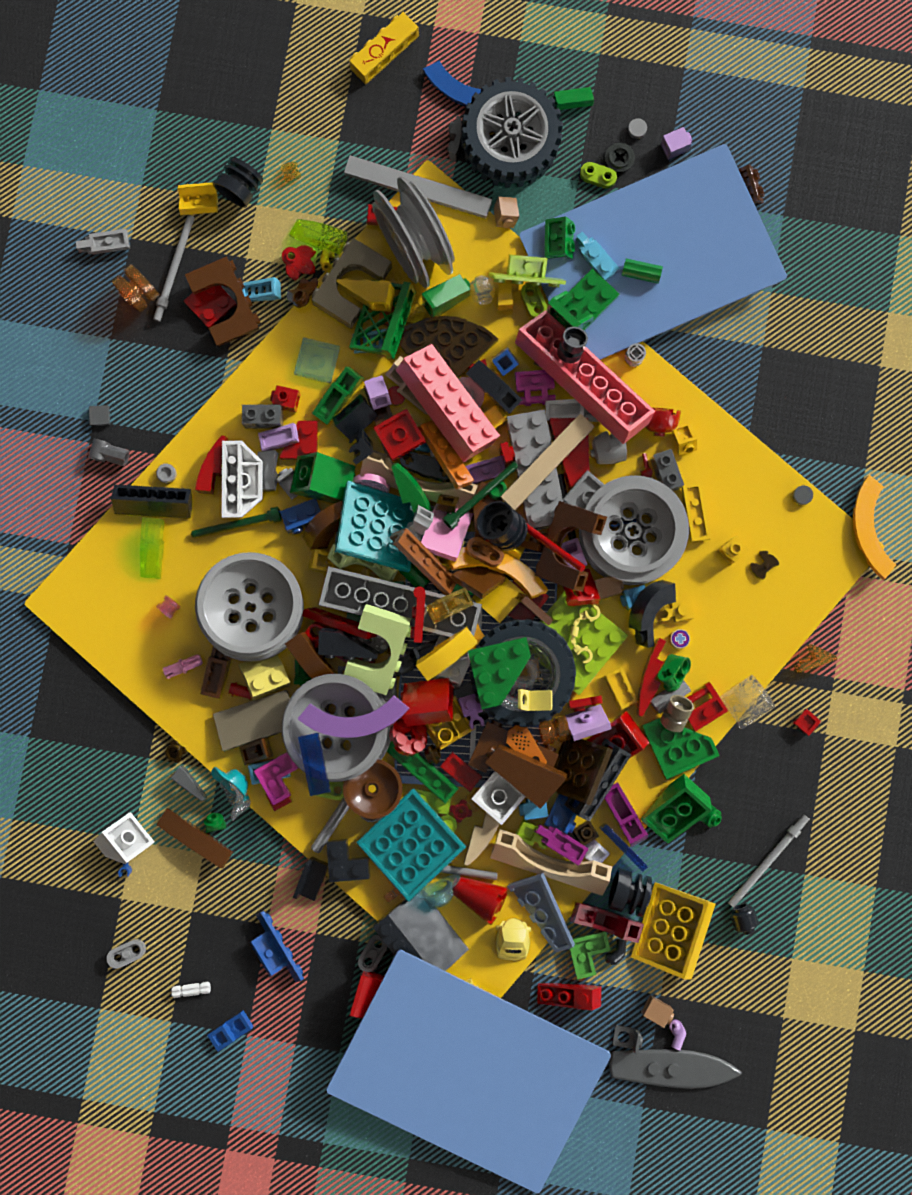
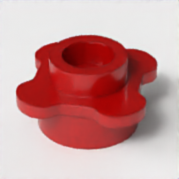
M464 799L460 800L458 804L450 806V812L454 814L455 820L458 823L462 822L464 818L472 816V810L468 808L467 801Z

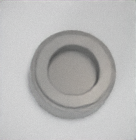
M642 119L632 120L628 127V133L634 139H641L647 131V124Z
M162 464L158 467L156 475L161 482L171 483L176 479L177 472L172 465Z

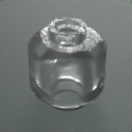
M480 275L470 283V292L474 302L480 305H487L495 298L496 291L491 278Z

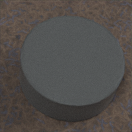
M799 486L793 492V500L798 505H806L813 499V491L808 486Z

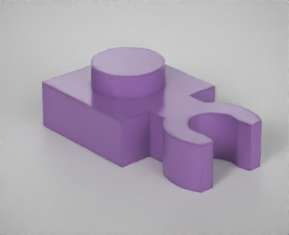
M475 694L458 699L463 717H470L469 727L471 730L475 729L473 725L475 720L480 722L481 727L484 726V720L478 715V713L483 712L481 704L476 701Z

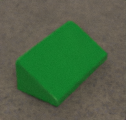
M591 87L554 92L556 109L559 108V110L593 106L594 103Z

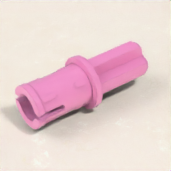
M196 654L184 660L179 659L177 663L164 667L163 671L166 678L170 679L181 673L186 674L188 670L202 665L203 662L200 655Z

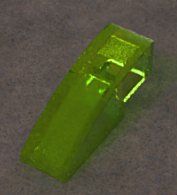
M302 219L296 220L289 234L290 237L320 250L326 248L339 255L348 240L346 231L323 223Z
M142 517L140 537V576L142 578L161 579L165 522L162 519Z

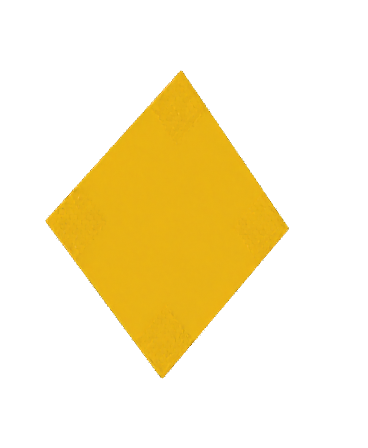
M429 160L425 161L413 174L464 190ZM399 192L389 201L393 207L400 205ZM430 202L450 241L455 261L452 263L453 273L447 275L436 263L430 259H423L430 286L424 288L419 282L415 284L407 276L390 249L380 227L367 225L355 239L392 262V269L385 280L395 283L393 273L399 271L402 279L411 282L421 303L423 292L459 274L463 279L466 278L471 285L470 296L441 316L467 319V321L481 325L492 332L498 338V342L478 360L485 359L487 367L503 380L519 397H524V392H516L515 372L543 370L541 367L534 365V360L515 343L519 329L533 319L530 317L521 297V289L528 281H523V284H519L518 291L512 292V310L497 311L499 283L494 282V279L488 276L489 272L501 273L511 249H516V255L528 256L520 237L510 228L496 227L495 216L490 211L485 219ZM333 263L331 264V269L325 271L318 279L317 288H320L323 284L322 279L327 272L330 273L333 269ZM358 270L350 271L341 278L376 280L367 273ZM338 285L339 294L362 310L363 304L342 291ZM539 286L548 309V300L542 289V286ZM532 291L527 292L528 296L534 295ZM311 295L306 306L297 308L294 305L131 484L132 486L191 489V518L114 514L113 506H111L25 601V606L181 746H184L210 772L214 767H217L225 773L236 769L245 775L248 782L246 795L249 796V800L245 801V803L307 859L315 857L328 863L327 845L325 844L320 853L314 852L311 846L342 799L332 800L313 795L308 788L309 781L313 777L298 768L290 773L291 777L282 778L291 793L290 798L292 802L274 811L261 783L252 785L248 765L244 766L239 747L225 752L222 751L213 714L253 700L252 698L249 700L235 695L231 697L232 694H228L231 682L235 683L236 681L239 685L247 686L238 665L246 661L233 658L220 698L217 699L200 694L213 645L203 634L198 624L195 612V599L202 579L215 564L235 554L252 552L273 557L292 572L301 590L304 609L317 607L347 618V612L319 605L327 573L308 568L312 550H310L303 538L306 527L303 528L302 532L292 535V533L288 534L283 519L281 522L276 523L268 520L193 538L191 536L193 530L265 514L270 508L277 506L282 511L312 500V498L299 495L291 500L277 481L276 491L263 492L262 500L242 518H222V477L216 476L214 495L198 493L195 490L201 466L208 452L221 435L226 436L229 441H242L256 455L261 451L258 433L271 429H245L242 424V405H273L272 401H270L272 390L276 389V385L299 390L301 394L296 413L284 410L283 426L291 423L297 424L298 421H318V452L356 466L355 476L360 475L363 460L356 465L353 462L354 452L349 453L350 447L357 443V440L349 443V439L335 426L333 419L326 425L313 415L312 412L345 367L354 369L364 377V380L338 413L360 394L366 398L368 403L363 388L365 385L364 381L383 376L387 390L392 386H398L385 374L399 356L404 359L408 355L399 346L394 359H388L385 355L374 353L355 354L354 350H351L349 346L357 322L352 329L348 328L315 307ZM539 308L534 309L536 313L541 312ZM426 312L424 318H429V317H431V316L428 314V312ZM380 313L372 317L375 323L378 322ZM371 319L363 323L362 328L364 330L373 325ZM381 325L378 329H388V326ZM360 338L361 345L363 344V338ZM640 342L638 344L643 345L646 349V356L639 366L632 367L626 363L625 354L627 349L603 358L600 361L651 408L674 409L673 413L681 410L679 425L687 422L691 423L697 437V451L679 455L678 445L672 432L665 433V437L653 436L654 432L648 431L644 427L626 442V461L615 464H598L595 457L590 455V450H593L592 440L600 433L608 430L599 421L591 422L595 427L589 433V472L603 484L624 476H641L640 471L645 470L642 454L647 453L648 464L653 471L652 479L657 480L650 459L654 454L672 449L684 485L702 483L711 539L691 542L689 534L685 551L672 569L654 581L640 585H623L624 589L621 590H628L642 585L647 587L656 581L665 580L675 583L676 602L691 599L695 618L675 622L674 617H671L668 621L661 622L660 619L666 618L667 613L665 611H658L653 624L654 644L658 638L667 641L657 658L664 663L669 654L688 657L691 660L690 670L684 678L691 691L684 697L687 698L703 688L705 683L710 682L728 709L727 713L696 731L711 737L716 746L867 570L869 565L862 550L860 551L853 529V518L645 342ZM508 347L519 361V365L503 376L492 362V358ZM465 372V373L462 374L459 378H461V377H469V376H468V375L466 374V372ZM555 380V389L547 390L548 395H555L556 400L574 399ZM530 391L531 396H541V391ZM484 392V401L480 407L481 411L485 413L493 406L500 409ZM406 398L404 403L399 406L389 405L393 416L407 408L418 427L420 424L427 422L425 420L427 415ZM542 403L531 404V406L518 405L506 416L544 409L546 413V405H542ZM373 421L364 431L373 442V450L384 453L381 440L374 430L376 425ZM507 423L497 431L500 437L491 447L463 462V464L467 466L500 456V443L508 441L510 447ZM284 447L275 449L278 453L276 472L278 474L286 468L295 470L297 460L280 459V454ZM412 450V452L431 457L430 452ZM409 457L408 460H405L407 465H409V463L412 462L411 457ZM400 458L393 461L394 463H399L401 465ZM170 464L176 469L177 476L173 482L163 483L157 478L156 471L160 465ZM559 464L556 467L558 475L563 474L561 465ZM409 472L413 477L418 478L420 480L442 483L440 481L424 478L415 473ZM493 479L484 481V483L488 484ZM565 480L566 489H567V493H568L571 489H568V486H567V483H566V480ZM802 485L810 487L813 491V499L806 505H798L793 500L794 490ZM392 487L389 489L390 494L400 496L398 489ZM682 488L673 491L685 508ZM317 500L321 511L334 504ZM429 500L430 505L435 507L436 502ZM629 509L623 510V515L626 518H631L632 512ZM642 515V521L649 524L651 522L650 517ZM473 517L467 532H473ZM610 522V523H609V528H610L612 531H617V530H618V527H617V528H612V527L610 526V525H616L617 523H615V522ZM548 528L537 530L539 532L548 534ZM633 528L628 530L630 532V536L636 534ZM576 529V538L579 540V529ZM336 533L332 536L327 548L317 550L330 552L335 543ZM648 533L646 534V539L649 542H654L655 536ZM568 534L563 540V543L569 541ZM737 536L749 551L735 563L729 565L718 550L730 539ZM618 540L613 542L614 548L618 550L623 548L622 542ZM879 541L881 547L884 550V545ZM633 546L632 553L634 555H640L641 549L637 546ZM760 551H768V554L773 555L779 561L778 566L772 567L766 573L764 580L757 578L750 566L751 563L761 565L764 562L759 554ZM587 561L588 565L585 566V569H590L593 580L604 578ZM370 570L369 577L381 579ZM399 571L393 581L404 582L406 580ZM557 584L558 599L564 592L563 586ZM249 586L246 589L248 594H253L256 591L254 586ZM621 593L602 599L599 604L590 605L598 606L600 613L625 632L628 637L580 695L572 691L569 701L602 696L603 703H600L609 722L627 711L645 735L642 725L661 718L663 713L659 714L651 703L643 717L636 715L637 703L620 710L604 677L605 674L622 667L638 699L642 674L653 648L636 644L635 629L629 628L631 609L627 610L626 606H622L620 601ZM266 595L263 598L265 603H270L273 600L271 595ZM232 596L229 603L236 604L239 601V597ZM667 604L663 607H668L669 609H671V604ZM250 605L247 607L246 612L251 611L252 613L256 610V607ZM266 614L263 621L271 622L273 615ZM232 615L230 619L239 621V616ZM303 617L298 634L306 632L307 628L315 621ZM249 624L246 630L250 633L254 632L257 626ZM313 627L312 631L315 635H319L320 629ZM678 629H683L690 635L688 646L682 649H677L670 643L672 632ZM390 646L385 652L379 654L378 658L375 659V663L384 662L391 656ZM286 648L277 655L284 666L290 685L266 696L287 690L291 698L296 690L301 687L294 684L295 658L289 649ZM196 654L200 655L203 662L202 665L188 670L186 674L181 673L170 679L166 678L163 671L164 667L177 663L179 659L184 660ZM336 656L335 658H325L336 674H338V666L347 665V663ZM658 674L655 677V680L659 681L661 685L659 686L654 697H656L659 693L665 690L663 687V682L660 681L658 678ZM553 675L552 688H553V686H554L555 679H556V676H554V675ZM396 676L397 698L399 699L400 676ZM708 693L693 702L694 708L711 699L710 694ZM568 703L563 706L559 714L556 713L551 719L549 746L556 748L555 753L557 754L565 735H571L564 720L565 715L574 713L573 708L569 709ZM334 704L328 707L330 714L333 715L336 712ZM599 704L585 706V709ZM353 706L347 709L350 717L355 715V708ZM687 721L685 728L693 730L691 725ZM282 733L267 737L273 757L258 762L275 759L287 752ZM328 737L324 741V745L327 748L332 746V741ZM345 740L343 747L347 751L350 750L351 743ZM648 744L642 751L627 761L614 784L619 783L635 810L638 819L644 829H646L647 825L641 820L642 816L669 784L683 774L689 778L699 765L666 780L652 748ZM386 752L382 760L395 768V759ZM317 782L316 788L321 789L322 783ZM402 783L401 799L412 789L430 790L423 784ZM231 784L232 791L238 790L235 785ZM370 785L368 788L369 792H375L376 787ZM339 786L335 787V793H341V788ZM457 786L459 789L452 796L450 806L456 805L460 800L464 799L467 801L468 808L472 810V816L464 818L460 823L457 822V828L454 833L466 845V848L448 866L497 872V880L440 872L422 890L469 948L446 972L464 981L471 978L475 986L478 985L479 988L501 998L548 944L541 933L540 927L536 922L533 923L529 917V912L524 906L520 905L517 901L518 897L507 887L510 883L537 874L490 858L499 830L502 829L515 834L524 819V815L520 816L519 805L502 825L499 823L493 838L483 852L472 863L464 865L474 825L482 827L486 811L472 800L480 788L474 787L469 792L466 788ZM554 793L546 802L548 815L558 796L557 793ZM525 797L520 804L526 803L528 798ZM604 799L590 822L599 835L595 840L610 853L602 863L613 867L629 849L630 844ZM349 808L329 840L348 839L349 858L368 857L356 842L378 821L367 822ZM449 809V815L455 818L454 814L450 812ZM437 813L440 818L445 815ZM576 816L574 820L576 826L586 821L579 816ZM547 817L527 820L548 829V827L544 826ZM534 842L533 846H531L533 849L552 858L569 861L549 847L546 849L541 848L537 842ZM585 857L582 862L588 861ZM369 858V879L334 883L374 919L379 921L405 898ZM460 877H465L508 888V894L502 909L497 914H494L497 918L492 925L487 924L453 895L451 887L455 879L459 880ZM546 877L566 922L572 915L575 902L582 903L591 892ZM516 918L526 922L527 926L531 927V932H529L530 945L526 959L511 961L498 958L496 949L498 930H496V926H500L502 921Z

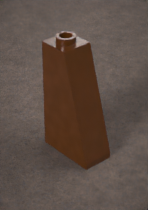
M499 744L496 748L492 746L486 754L488 758L485 763L540 809L567 778L565 772L502 744Z

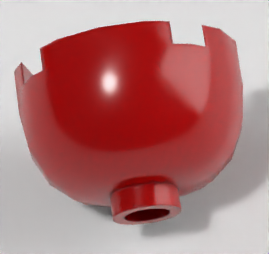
M652 407L655 413L645 428L648 431L654 432L653 436L665 437V433L674 431L679 425L681 410L673 413L674 409Z

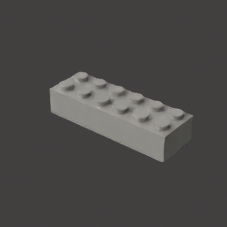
M545 409L507 416L506 423L510 443L515 452L514 462L518 464L516 469L518 478L552 444ZM556 468L523 502L526 523L536 530L549 528L552 524L554 510L558 502H563Z

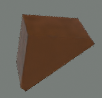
M268 738L239 747L244 766L273 757Z

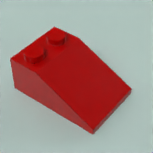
M627 711L610 722L611 730L592 735L586 739L601 745L606 738L630 753V758L642 751L650 743Z

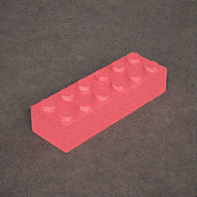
M432 344L402 360L396 369L397 373L463 462L491 447L500 437Z

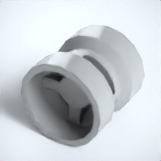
M638 343L629 346L625 354V361L628 365L632 367L641 365L646 356L644 346Z

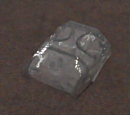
M750 675L720 696L740 729L747 727L775 707L771 697L753 675Z

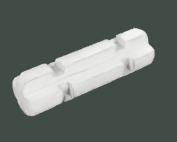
M203 982L200 985L195 983L183 985L182 987L174 986L171 989L173 998H178L182 995L186 997L199 995L200 993L208 994L211 991V986L209 982Z

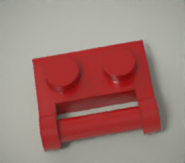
M590 569L583 570L589 574L583 591H576L577 596L574 595L572 589L563 586L568 606L599 604L601 598Z
M710 682L705 683L703 688L687 697L692 703L708 693L712 697L694 708L687 719L695 732L728 712V709Z

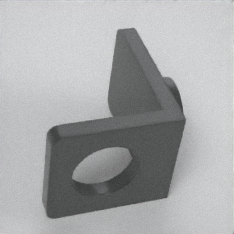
M616 1025L612 1043L614 1046L631 1048L634 1054H638L639 1048L642 1047L643 1036H641L636 1028ZM621 1031L628 1032L629 1039L627 1042H620L618 1040V1034Z

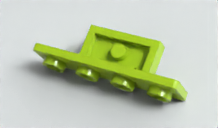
M509 254L507 274L489 272L488 275L494 279V282L498 283L512 280L513 284H523V281H528L530 285L541 286L542 283H548L550 287H560V284L566 285V280L561 278L545 277L548 258Z

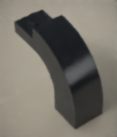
M665 580L656 581L645 587L635 599L630 611L629 628L635 629L636 644L647 648L654 646V619L663 606L676 602L675 583Z

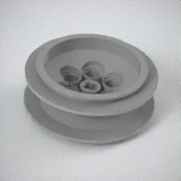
M401 176L397 178V186L400 193V205L397 210L393 208L388 199L379 190L373 193L375 202L372 203V208L390 249L407 276L415 284L419 282L424 288H428L430 282L423 259H430L447 275L453 273L452 263H454L455 257L447 234L430 202L414 182H408Z
M624 476L614 479L598 489L586 505L585 509L607 516L602 535L579 529V541L584 556L591 567L603 577L611 576L621 580L623 585L649 583L672 569L685 551L689 536L686 510L677 495L669 487L655 479L645 476ZM629 509L632 512V517L626 518L623 515V510ZM642 515H648L651 522L649 524L644 523L641 519ZM610 522L619 523L617 531H612L609 528ZM631 528H633L634 532L636 533L633 536H630V532L628 531ZM646 534H653L655 541H647ZM616 540L622 542L623 548L620 550L614 548L613 542ZM633 546H637L641 549L640 555H634L632 553Z

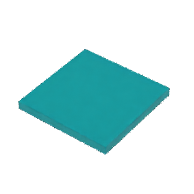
M347 481L335 552L408 573L411 569V561L393 544L394 542L390 539L392 533L405 529L409 522H413L414 513L411 503L403 504L400 496Z
M415 789L406 794L391 813L382 817L356 842L408 902L466 848V845Z

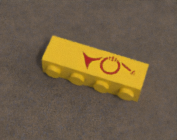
M404 12L399 16L396 15L386 28L379 30L374 39L368 40L363 49L351 56L349 60L351 70L367 84L419 37V27Z

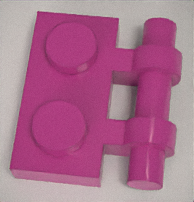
M544 370L515 372L516 392H524V397H520L522 401L519 405L531 406V404L538 403L546 405V401L556 400L555 395H548L547 390L555 389L554 379ZM530 391H541V396H531Z

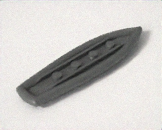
M650 1049L639 1050L638 1054H634L633 1050L613 1051L609 1060V1072L612 1078L671 1088H707L726 1083L742 1074L735 1066L718 1057L689 1050Z

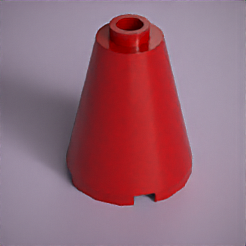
M460 877L459 880L455 879L451 887L453 895L489 925H492L497 917L494 914L501 911L508 894V888L465 877Z

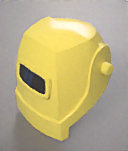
M516 918L502 921L500 926H496V930H498L496 937L498 958L511 961L526 959L530 945L529 932H531V927H528L526 922Z

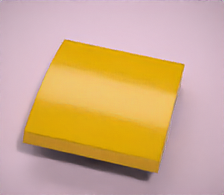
M506 577L504 583L483 599L476 595L472 599L476 603L482 604L481 607L498 623H501L520 602L515 598L519 592L524 595L526 594Z

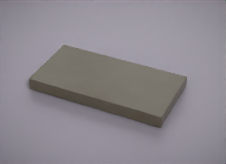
M284 690L214 713L213 716L222 751L225 752L282 733L283 714L290 700L288 691Z

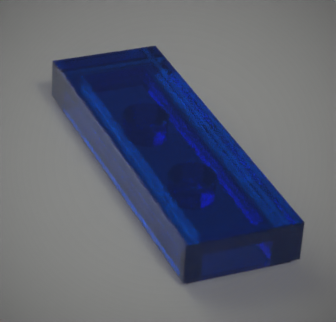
M319 733L298 737L310 796L331 792Z
M606 823L599 827L642 872L648 868L642 859Z

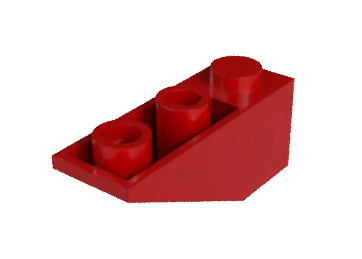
M538 983L537 1004L595 1010L601 1007V986Z

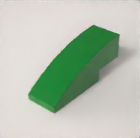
M345 367L338 379L331 384L312 414L328 425L347 403L364 380V377L351 367Z
M399 463L393 464L391 468L402 503L410 502L413 513H415L418 505L433 513L429 500L415 478Z

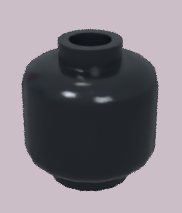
M746 903L733 907L730 918L735 931L741 932L744 935L755 932L754 929L759 925L755 909Z

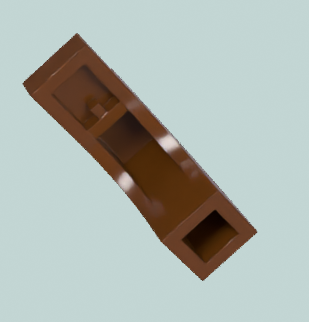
M343 501L326 507L309 522L304 531L303 538L310 550L328 547L332 536L338 531Z

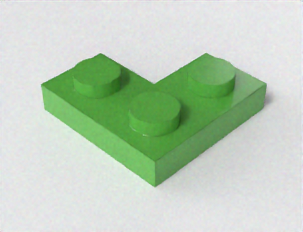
M605 931L573 938L575 945L573 948H570V953L577 980L596 975L592 955L611 951Z

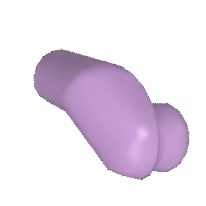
M673 1020L669 1024V1028L675 1036L671 1047L681 1050L686 1037V1031L679 1020Z

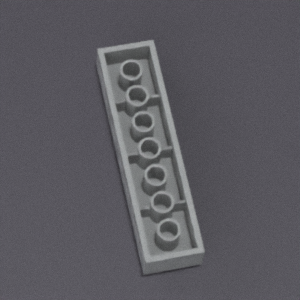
M328 566L319 602L320 606L362 616L365 605L368 604L411 618L410 625L415 627V619L412 618V607L417 605V598H415L413 593L414 587ZM425 590L424 632L451 637L467 627L474 636L482 604Z

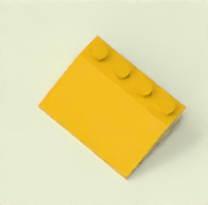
M655 882L649 905L643 917L642 923L644 926L639 943H635L631 958L682 979H692L715 903Z

